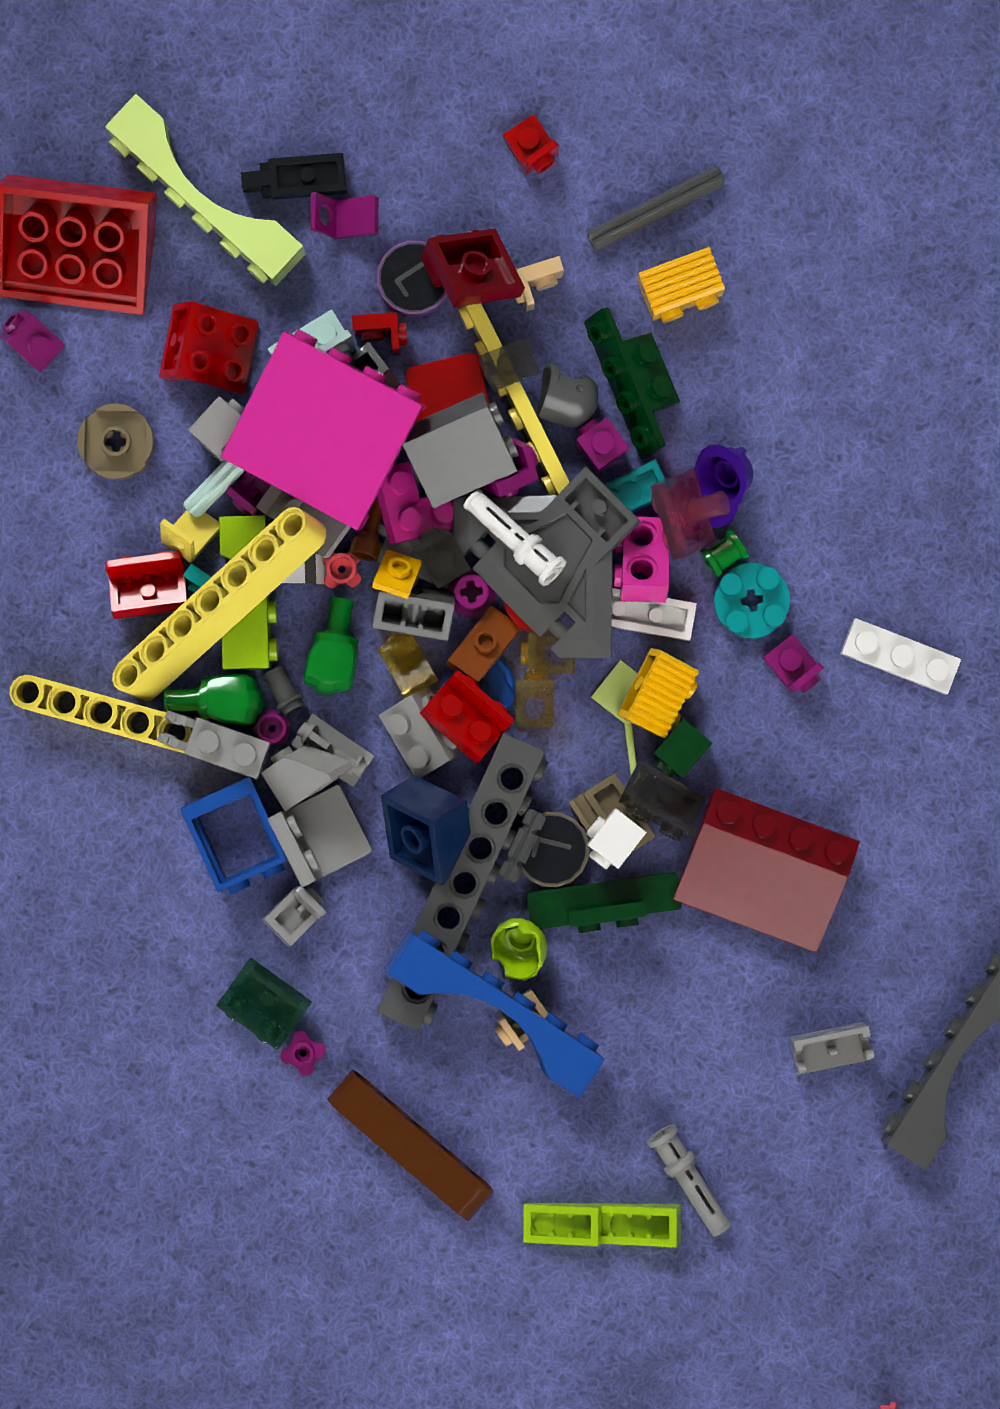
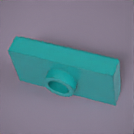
M656 459L605 484L633 513L672 494Z

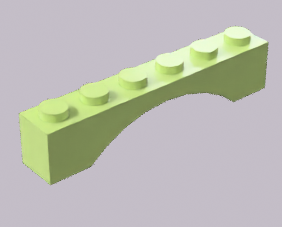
M137 94L105 126L112 137L108 143L122 157L126 158L128 154L133 156L139 162L136 166L137 170L151 183L158 179L167 187L164 194L177 207L181 208L185 204L195 213L191 217L192 220L202 230L209 233L213 229L222 238L219 244L233 258L236 259L241 255L250 263L247 270L262 284L269 280L276 287L306 255L303 245L275 220L254 219L235 214L216 205L201 194L184 176L176 162L171 147L169 129L164 119Z

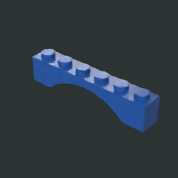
M408 930L384 967L387 974L419 995L431 993L462 994L483 1000L502 1010L517 1022L526 1033L537 1054L541 1070L544 1074L577 1097H581L605 1060L596 1051L600 1046L582 1033L575 1038L565 1031L568 1024L550 1012L544 1018L533 1010L537 1005L519 992L512 997L502 990L505 983L489 972L485 971L483 976L478 975L470 969L473 962L455 950L449 956L438 948L441 941L426 931L421 930L417 935Z

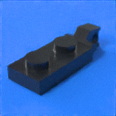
M343 153L268 159V162L260 163V171L241 172L243 193L262 192L263 199L272 198V200L311 197V193L315 192L325 196L347 194Z

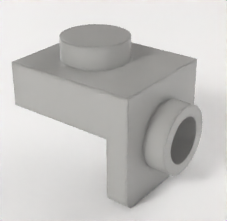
M297 886L262 921L290 947L317 919L322 918L327 912L321 907L324 901L312 888L307 887L304 889L302 886Z

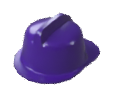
M720 444L709 445L702 449L697 457L687 485L686 499L692 515L702 525L710 528H720L730 523L737 514L745 492L753 481L754 473L752 464L746 456L747 449L744 447L735 449Z

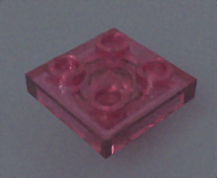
M694 468L680 471L650 486L652 506L656 513L659 514L663 526V542L666 548L670 550L673 560L687 557L716 540L709 518L729 514L730 504L724 491L702 496Z

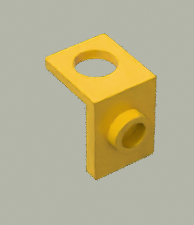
M386 549L373 580L372 588L408 599L413 586H417L423 561Z

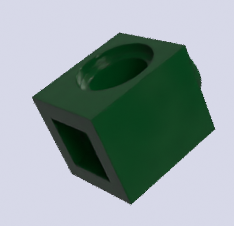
M683 718L651 753L657 758L653 765L670 779L674 774L679 778H683L713 743Z

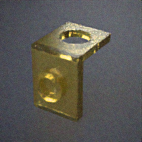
M528 633V642H521V665H528L529 674H574L575 658H566V661L559 666H552L546 661L545 651L547 647L558 641L555 636H542L540 638L536 633Z
M523 673V680H516V727H553L554 680H546V673ZM532 697L540 698L546 706L545 714L536 720L528 718L523 711L524 703Z

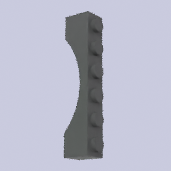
M995 952L986 963L984 971L987 972V975L980 986L974 984L966 994L964 1003L967 1006L960 1017L954 1016L948 1022L943 1032L946 1039L939 1050L933 1048L925 1058L922 1067L926 1070L919 1081H911L902 1095L905 1103L898 1114L892 1112L882 1126L881 1131L885 1134L881 1140L925 1170L947 1138L945 1127L946 1096L952 1075L959 1061L976 1038L990 1026L1000 1021V953Z

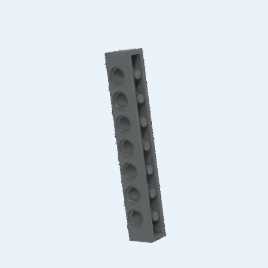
M503 733L469 807L471 833L448 881L443 885L435 882L413 931L418 935L421 930H424L441 941L440 944L444 952L449 956L454 950L462 955L470 937L469 934L464 933L469 919L477 921L486 901L479 898L485 884L493 886L501 868V865L495 863L501 849L509 851L517 833L516 830L511 828L517 814L524 817L533 796L526 794L532 780L540 782L548 765V761L542 759L545 751L506 733ZM510 767L517 768L523 775L521 786L515 790H509L501 783L502 772ZM492 802H500L507 808V818L500 824H492L485 817V809ZM485 837L490 841L492 850L489 856L478 859L470 853L469 845L474 838ZM460 872H469L475 877L476 886L469 893H461L454 886V878ZM453 907L459 912L460 921L455 927L447 928L440 924L438 913L442 908ZM392 977L377 1013L419 1031L422 1023L429 1026L434 1017L438 1004L432 1002L436 993L425 994L421 997L412 996L408 992L406 985Z

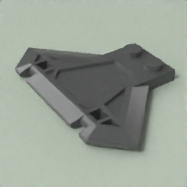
M587 467L558 495L511 496L506 498L488 497L529 535H539L543 539L542 544L556 557L562 556L566 560V565L561 573L550 584L542 586L538 582L539 577L525 564L519 565L515 561L514 552L474 515L464 509V503L468 497L453 499V549L461 558L472 551L480 559L472 569L483 578L540 638L550 631L558 639L551 650L559 658H612L613 550L642 521ZM487 534L496 541L491 548L482 541ZM566 613L575 621L569 629L560 620Z

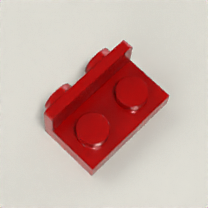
M459 670L443 684L419 713L476 764L484 757L502 733L515 721L500 702L492 700L479 688V685L473 678L464 675Z

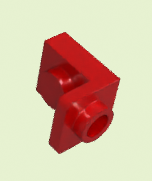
M535 114L503 134L504 141L527 175L534 170L538 174L542 173L556 163L555 157L558 156L559 145L555 140L551 141Z
M397 312L352 315V329L355 337L361 336L363 342H377L384 340V335L391 334L393 356H401L400 346L408 345L406 322L399 323Z

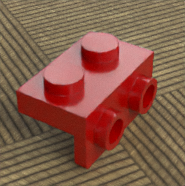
M159 551L152 555L138 557L122 556L105 562V570L110 583L111 613L114 619L175 611L189 599L187 579L183 576L186 572V567L179 551Z

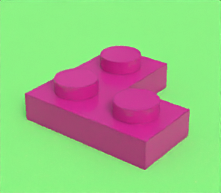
M411 462L393 465L377 495L389 544L393 545L453 531V500L433 508L428 497H419Z

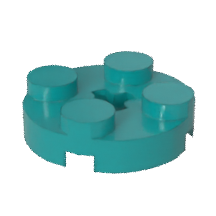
M745 563L732 568L720 579L714 592L713 606L718 621L729 632L741 638L757 639L772 633L784 622L790 606V595L785 581L774 568L759 563ZM749 589L754 591L755 596H761L762 603L757 604V611L754 612L750 611L749 606H742L741 599L747 597Z

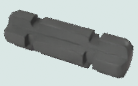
M529 809L526 812L522 821L524 823L523 828L519 827L507 854L509 858L507 861L504 860L499 871L501 877L511 882L519 880L523 871L521 866L523 863L526 864L538 838L536 833L538 830L541 831L546 820L544 814L533 809Z

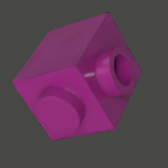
M608 417L600 423L594 418L577 431L580 437L576 439L575 447L596 476L627 455L629 451V446Z

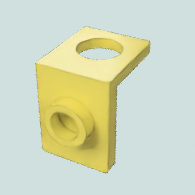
M186 510L174 525L165 519L161 521V543L174 552L179 551L182 558L192 563L219 532V521L206 512L200 517H194Z

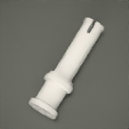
M480 489L476 490L465 501L464 509L474 515L514 552L515 561L519 565L525 564L539 577L538 582L542 586L550 584L561 573L566 565V560L562 556L556 557L542 544L543 539L539 535H529L484 495L483 491Z

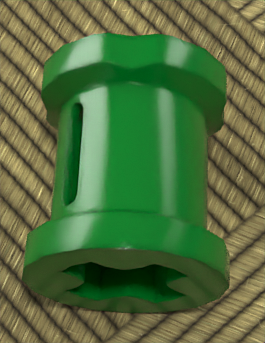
M731 529L725 532V537L709 549L702 548L699 551L701 558L716 578L722 576V571L740 558L745 560L749 557L746 548Z

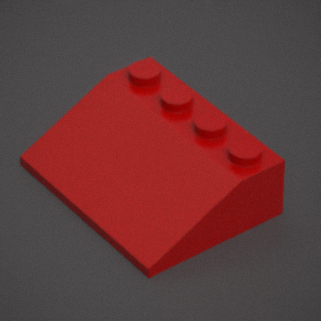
M7 174L0 181V297L144 315L155 237L157 193Z

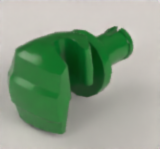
M331 597L326 630L314 633L313 641L315 643L308 654L304 669V684L324 696L346 693L354 683L358 663L359 640L349 634L354 601L346 598Z
M242 674L215 675L209 678H202L198 689L166 688L164 691L165 712L167 710L172 712L198 711L201 718L209 722H213L214 719L228 724L256 725L265 706L264 696L260 692L257 680Z

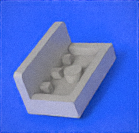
M429 687L411 694L379 714L381 721L411 772L419 778L424 777L464 753L419 714L435 695Z

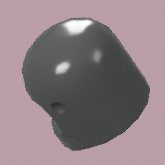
M548 362L543 371L537 417L538 419L565 427L581 428L592 419L596 411L599 397L598 387L590 377L582 375L580 379L567 377L560 372L561 367L559 365Z

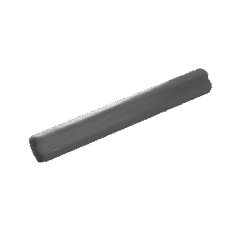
M714 166L589 230L587 233L588 240L594 250H600L719 189L725 183L724 176L721 170Z

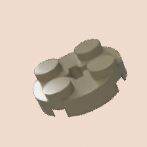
M111 403L100 406L95 410L96 412L92 413L80 425L77 446L81 458L89 469L102 478L109 480H126L142 473L152 459L155 449V437L148 421L138 411L125 404ZM114 432H120L121 438L126 440V445L120 447L119 452H113V448L106 445L107 439H112Z

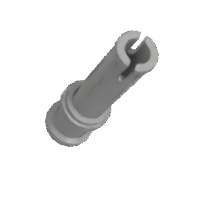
M670 1124L654 1133L647 1140V1144L650 1148H655L666 1165L664 1167L665 1173L677 1179L692 1206L709 1230L712 1237L718 1236L725 1232L732 1223L726 1217L711 1190L694 1166L696 1157L692 1151H687L676 1134L678 1132L677 1126Z

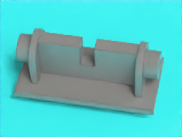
M313 713L307 722L302 724L296 738L291 743L297 749L309 745L350 760L354 768L339 778L352 787L355 786L375 757Z

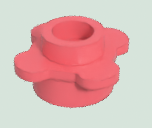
M333 552L329 558L323 557V563L326 565L327 572L324 578L325 585L331 589L336 588L338 585L357 587L361 582V576L357 570V564L360 559L351 556L348 552L346 554H336ZM340 566L346 568L344 573L338 571Z

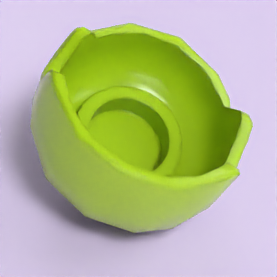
M511 918L499 924L491 938L492 959L499 961L504 966L506 977L525 981L535 977L547 958L548 942L543 932L530 920Z

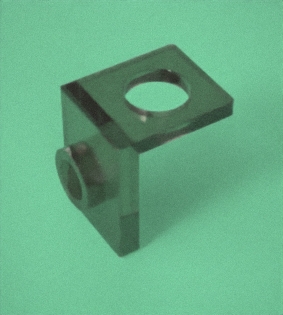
M526 338L478 356V363L492 399L498 397V390L533 377L540 372Z

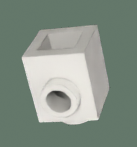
M614 808L605 820L599 816L587 831L586 835L591 839L586 845L593 849L589 857L606 870L611 864L619 869L647 832Z

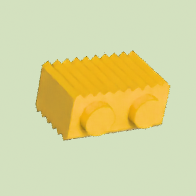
M710 247L639 272L636 279L651 320L655 321L661 318L663 323L679 319L684 315L682 310L697 306L698 310H703L719 303L718 297L722 296L725 290Z
M650 648L617 716L655 736L665 739L668 733L670 734L679 724L681 714L678 711L681 709L685 699L691 698L697 688L698 680L695 677L699 674V670L661 650Z

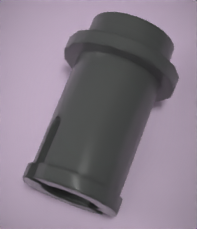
M283 665L268 671L262 676L278 703L276 707L278 712L282 711L284 716H288L304 707L302 702L304 696L302 693H297Z

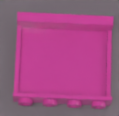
M299 329L296 330L295 334L283 332L220 457L357 531L361 530L370 516L368 512L420 412L425 410L426 405L418 401L421 396L418 392L402 384L399 385L397 390L385 384L384 381L387 376L369 366H365L363 371L350 365L352 357L333 347H331L329 353L316 347L318 339Z

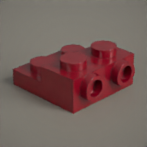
M496 228L481 231L471 230L467 233L453 235L441 234L428 238L420 257L434 287H444L453 308L519 298L525 289Z

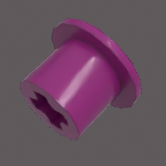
M471 569L456 575L448 587V592L455 593L454 611L463 617L476 618L483 616L495 602L496 592L483 578Z

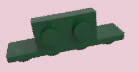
M606 307L586 319L584 324L587 329L588 338L593 344L601 363L603 374L607 378L616 399V405L627 425L631 441L636 447L639 457L642 459L652 455L666 445L653 413L676 405L680 402V399L652 332L623 341L612 313Z
M675 872L529 892L527 893L530 921L539 929L568 925L570 927L578 926V933L601 930L600 923L616 921V928L639 925L638 918L647 917V914L681 909V903L672 900L678 885L677 874Z

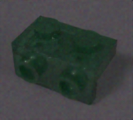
M250 958L216 1006L229 1019L239 1022L254 1033L261 1042L279 1049L312 1001L253 958Z

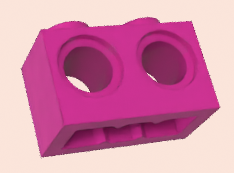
M638 517L642 522L614 549V553H621V564H614L613 587H620V601L666 603L669 588V518ZM642 539L647 541L649 544L641 546L637 545L633 541ZM636 573H643L647 575L649 578L645 580H639L635 578L633 575Z

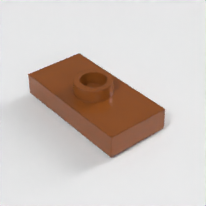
M491 605L447 660L446 666L455 672L459 670L464 675L473 678L479 685L517 637L521 629L509 617Z

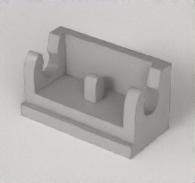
M860 1022L788 1037L796 1075L873 1059L874 1052L871 1050L868 1040L871 1037L869 1026Z

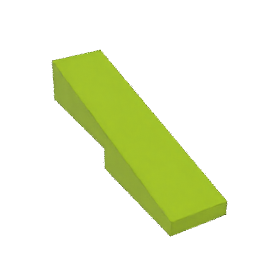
M525 1203L523 1211V1243L597 1247L600 1244L677 1248L681 1243V1204Z

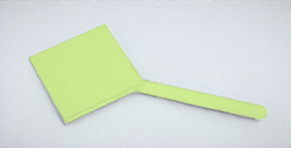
M620 660L591 698L624 723L632 790L634 794H639L640 785L632 723L617 716L638 673Z

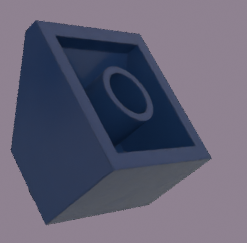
M414 775L381 795L389 855L392 860L443 885L448 881L471 833L467 801Z

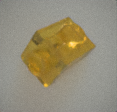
M405 633L394 635L377 649L405 698L438 681L413 635Z

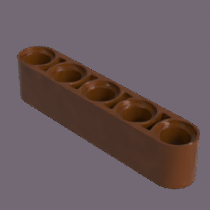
M352 1069L327 1098L329 1103L465 1220L469 1221L494 1192L485 1180L357 1071Z

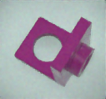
M317 192L311 193V231L333 239L378 234L379 198L377 196L371 195L335 200ZM321 205L327 211L328 220L326 225L322 223L320 218Z

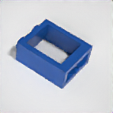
M247 777L180 808L217 892L227 889L231 895L251 886L248 878L262 873L264 879L285 870L283 862L288 861L268 821V818L272 816L254 778ZM246 796H250L276 855L232 876L226 877L200 817Z

